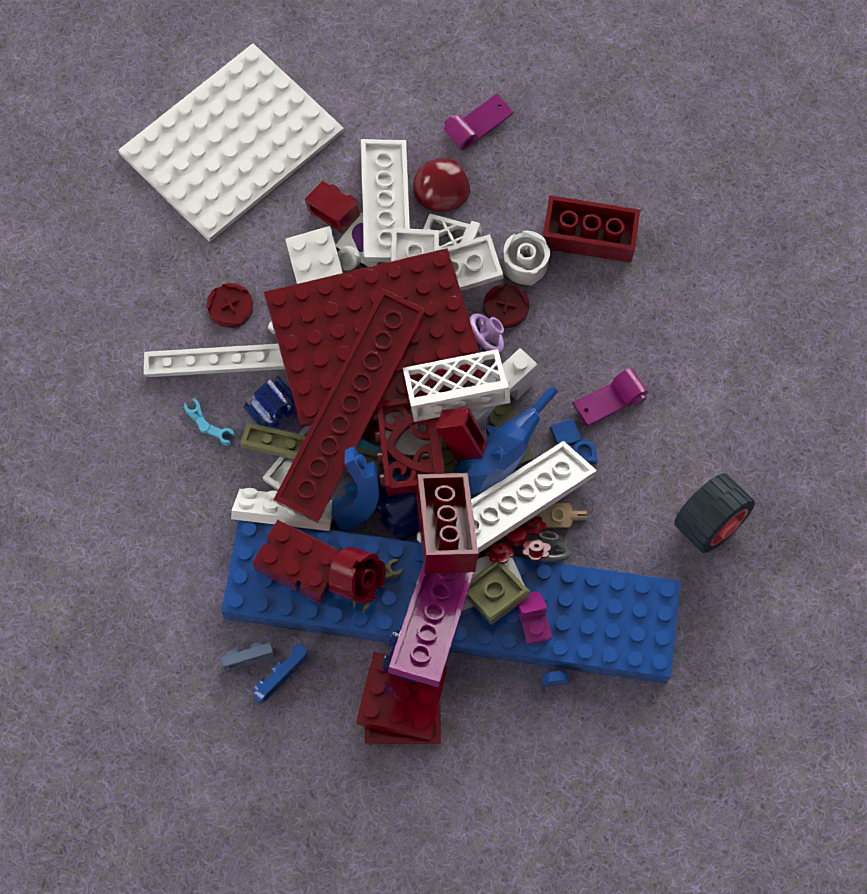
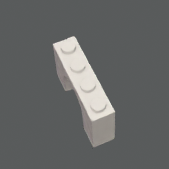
M521 348L502 364L509 386V393L516 401L533 386L537 363ZM491 376L486 382H497L500 379ZM496 406L471 410L483 431L487 417Z

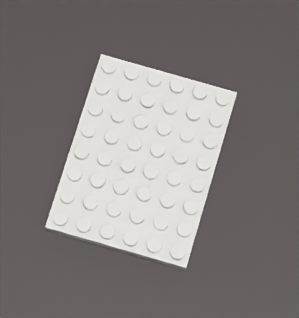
M251 44L121 147L119 154L211 242L344 132V128L256 45Z

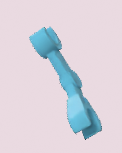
M193 398V402L196 405L194 410L188 409L186 403H184L185 412L196 421L201 433H207L219 438L223 445H231L229 440L223 439V436L230 434L235 437L232 429H219L206 422L202 416L198 400Z

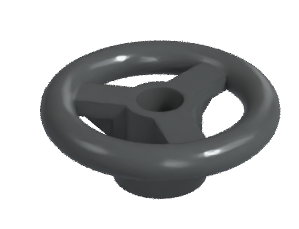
M543 531L540 532L538 538L526 541L541 540L542 543H547L551 546L548 558H541L539 561L561 562L567 560L571 555L570 549L565 544L559 542L558 535L553 532Z

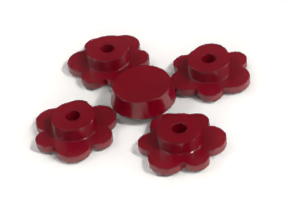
M534 516L505 535L507 543H493L492 547H487L485 555L489 557L491 562L497 561L505 564L509 561V558L514 556L511 545L519 546L524 544L523 555L529 557L531 561L536 562L541 560V558L546 559L549 556L548 552L551 550L549 544L542 543L541 540L526 541L527 535L531 533L539 535L540 531L546 530L547 524L542 521V517Z

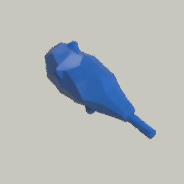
M550 386L532 407L501 424L498 428L489 425L486 428L488 441L482 458L458 460L451 474L468 473L471 499L496 483L501 482L514 472L523 459L529 440L540 420L539 413L558 393L555 387Z

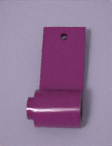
M496 93L466 117L462 118L461 115L450 116L444 123V131L460 150H465L514 113Z
M629 368L618 374L612 383L573 401L572 405L585 425L589 426L632 404L637 406L647 399L648 390L634 369Z

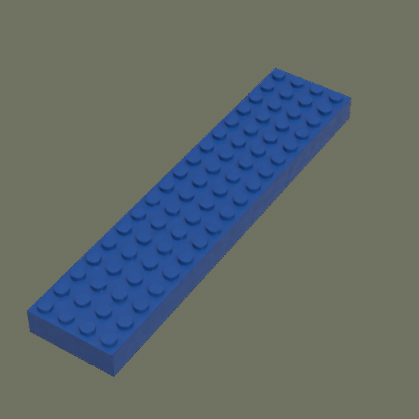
M238 521L221 610L224 619L397 644L423 565L421 543L334 530L325 531L294 527L339 551L347 547H354L380 556L378 558L385 565L392 559L399 560V563L393 565L391 569L398 571L404 568L403 574L396 578L386 579L382 589L378 588L375 595L377 597L369 602V609L363 613V608L366 604L357 602L354 609L352 600L340 597L330 591L326 594L323 602L319 604L301 595V582L298 581L299 589L296 592L255 571L253 561L264 543L267 544L266 538L275 524ZM480 552L478 559L485 557V552ZM512 557L524 585L530 593L539 591L547 606L546 616L552 639L527 645L517 606L492 625L475 607H471L461 612L449 651L667 684L672 672L680 581L555 562H534L527 558Z

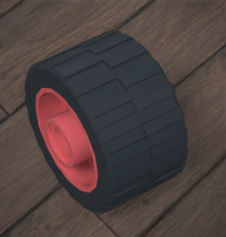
M721 473L710 479L688 499L676 515L674 525L702 553H708L721 545L744 523L753 510L755 501L728 474Z

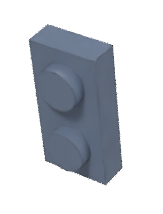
M257 642L252 644L250 649L230 650L221 659L227 672L274 658L270 643Z

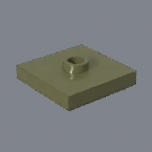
M496 561L472 578L466 598L492 625L531 596L528 588L504 564Z

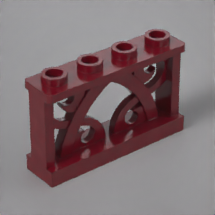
M409 398L380 400L373 414L374 423H379V430H375L376 444L381 445L382 452H377L379 467L384 466V474H380L381 489L386 488L387 496L416 492L417 479L415 478L417 473L445 474L440 435L436 429L438 418L414 422L413 415H409L407 411L412 410ZM399 411L405 417L401 421L398 416L393 415L396 419L394 423H388L386 420L388 413ZM417 424L418 429L419 426L424 425L426 430L419 432L414 425ZM385 429L391 431V434L389 435L387 441ZM408 429L418 439L431 441L430 444H426L416 451L413 460L403 455L395 447L399 438ZM388 454L391 456V458L395 460V462H393L390 465L388 460ZM422 454L430 456L429 460L421 459V463L418 462ZM407 469L411 471V475L406 481L398 482L393 478L395 470L402 472L400 478L405 476Z

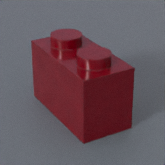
M323 180L305 198L308 211L342 234L360 216L358 202L353 196L343 194L337 186L329 185Z
M469 407L442 410L439 421L436 424V429L455 460L482 458L488 439Z

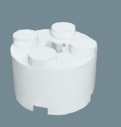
M522 231V233L513 234L507 239L502 256V270L510 280L518 284L533 285L545 275L550 250L544 237L533 231Z

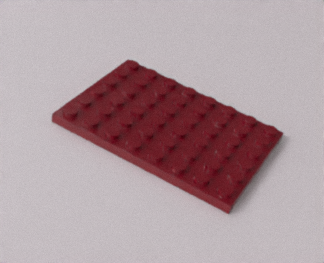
M448 248L264 292L301 428L311 426L382 288L426 310L381 401L409 398L403 372L405 367L480 353ZM464 364L460 365L458 369L467 373L472 366ZM438 369L434 374L443 377L448 371ZM477 369L472 376L481 379L486 373ZM418 373L409 376L411 379L419 382L424 375ZM453 374L448 380L457 384L462 377ZM429 378L424 385L433 389L438 382ZM467 380L462 387L474 385L475 383ZM443 385L438 392L442 393L452 389ZM419 390L414 397L425 396L426 392Z

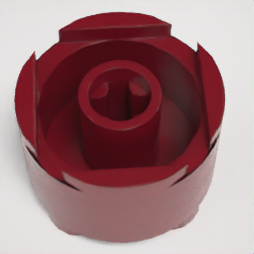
M347 547L338 554H333L329 561L331 567L329 572V591L340 597L362 604L373 601L377 597L375 595L378 588L382 589L386 576L384 562L378 558L380 556L354 547Z

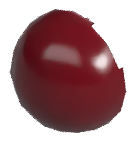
M438 158L426 162L418 169L413 180V193L417 201L425 208L436 212H448L459 208L467 201L471 192L470 183L464 170L452 159Z

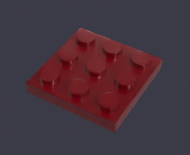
M373 652L356 724L432 740L447 666L444 667L439 687L388 673L393 655Z

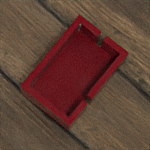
M277 519L266 538L267 544L264 543L253 561L255 571L296 592L299 589V581L301 582V595L321 604L329 591L330 558L333 554H338L340 551Z

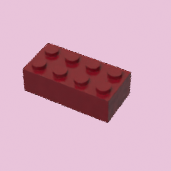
M549 195L542 237L546 240L549 250L631 263L635 252L641 209Z
M468 473L418 474L416 500L424 574L476 572L478 548Z

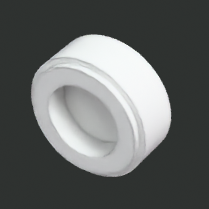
M346 246L338 251L342 269L352 270L360 264L361 256L356 248Z

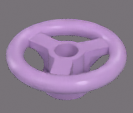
M479 313L471 315L469 319L478 344L487 351L498 349L500 353L504 348V340L501 335L504 332V328L501 322L495 317L489 319ZM476 320H477V322H478V324H479V326H480V328H481V329H480L481 334L479 333V331H478V329H477V327H476ZM485 339L492 341L497 346L490 345Z

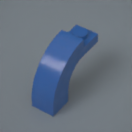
M354 446L345 450V465L357 486L349 494L332 500L331 515L342 532L353 529L366 521L376 508L379 497L377 466L375 462L367 464L363 454H358Z

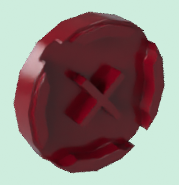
M225 283L211 291L207 298L206 307L209 317L215 324L234 328L241 326L249 320L253 313V300L245 287L237 283Z
M502 283L493 286L487 292L483 301V311L489 319L491 317L498 319L503 328H512L520 325L526 319L529 312V299L520 287Z

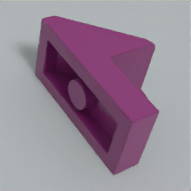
M539 591L530 593L531 596L517 605L527 645L552 639L546 616L547 606Z

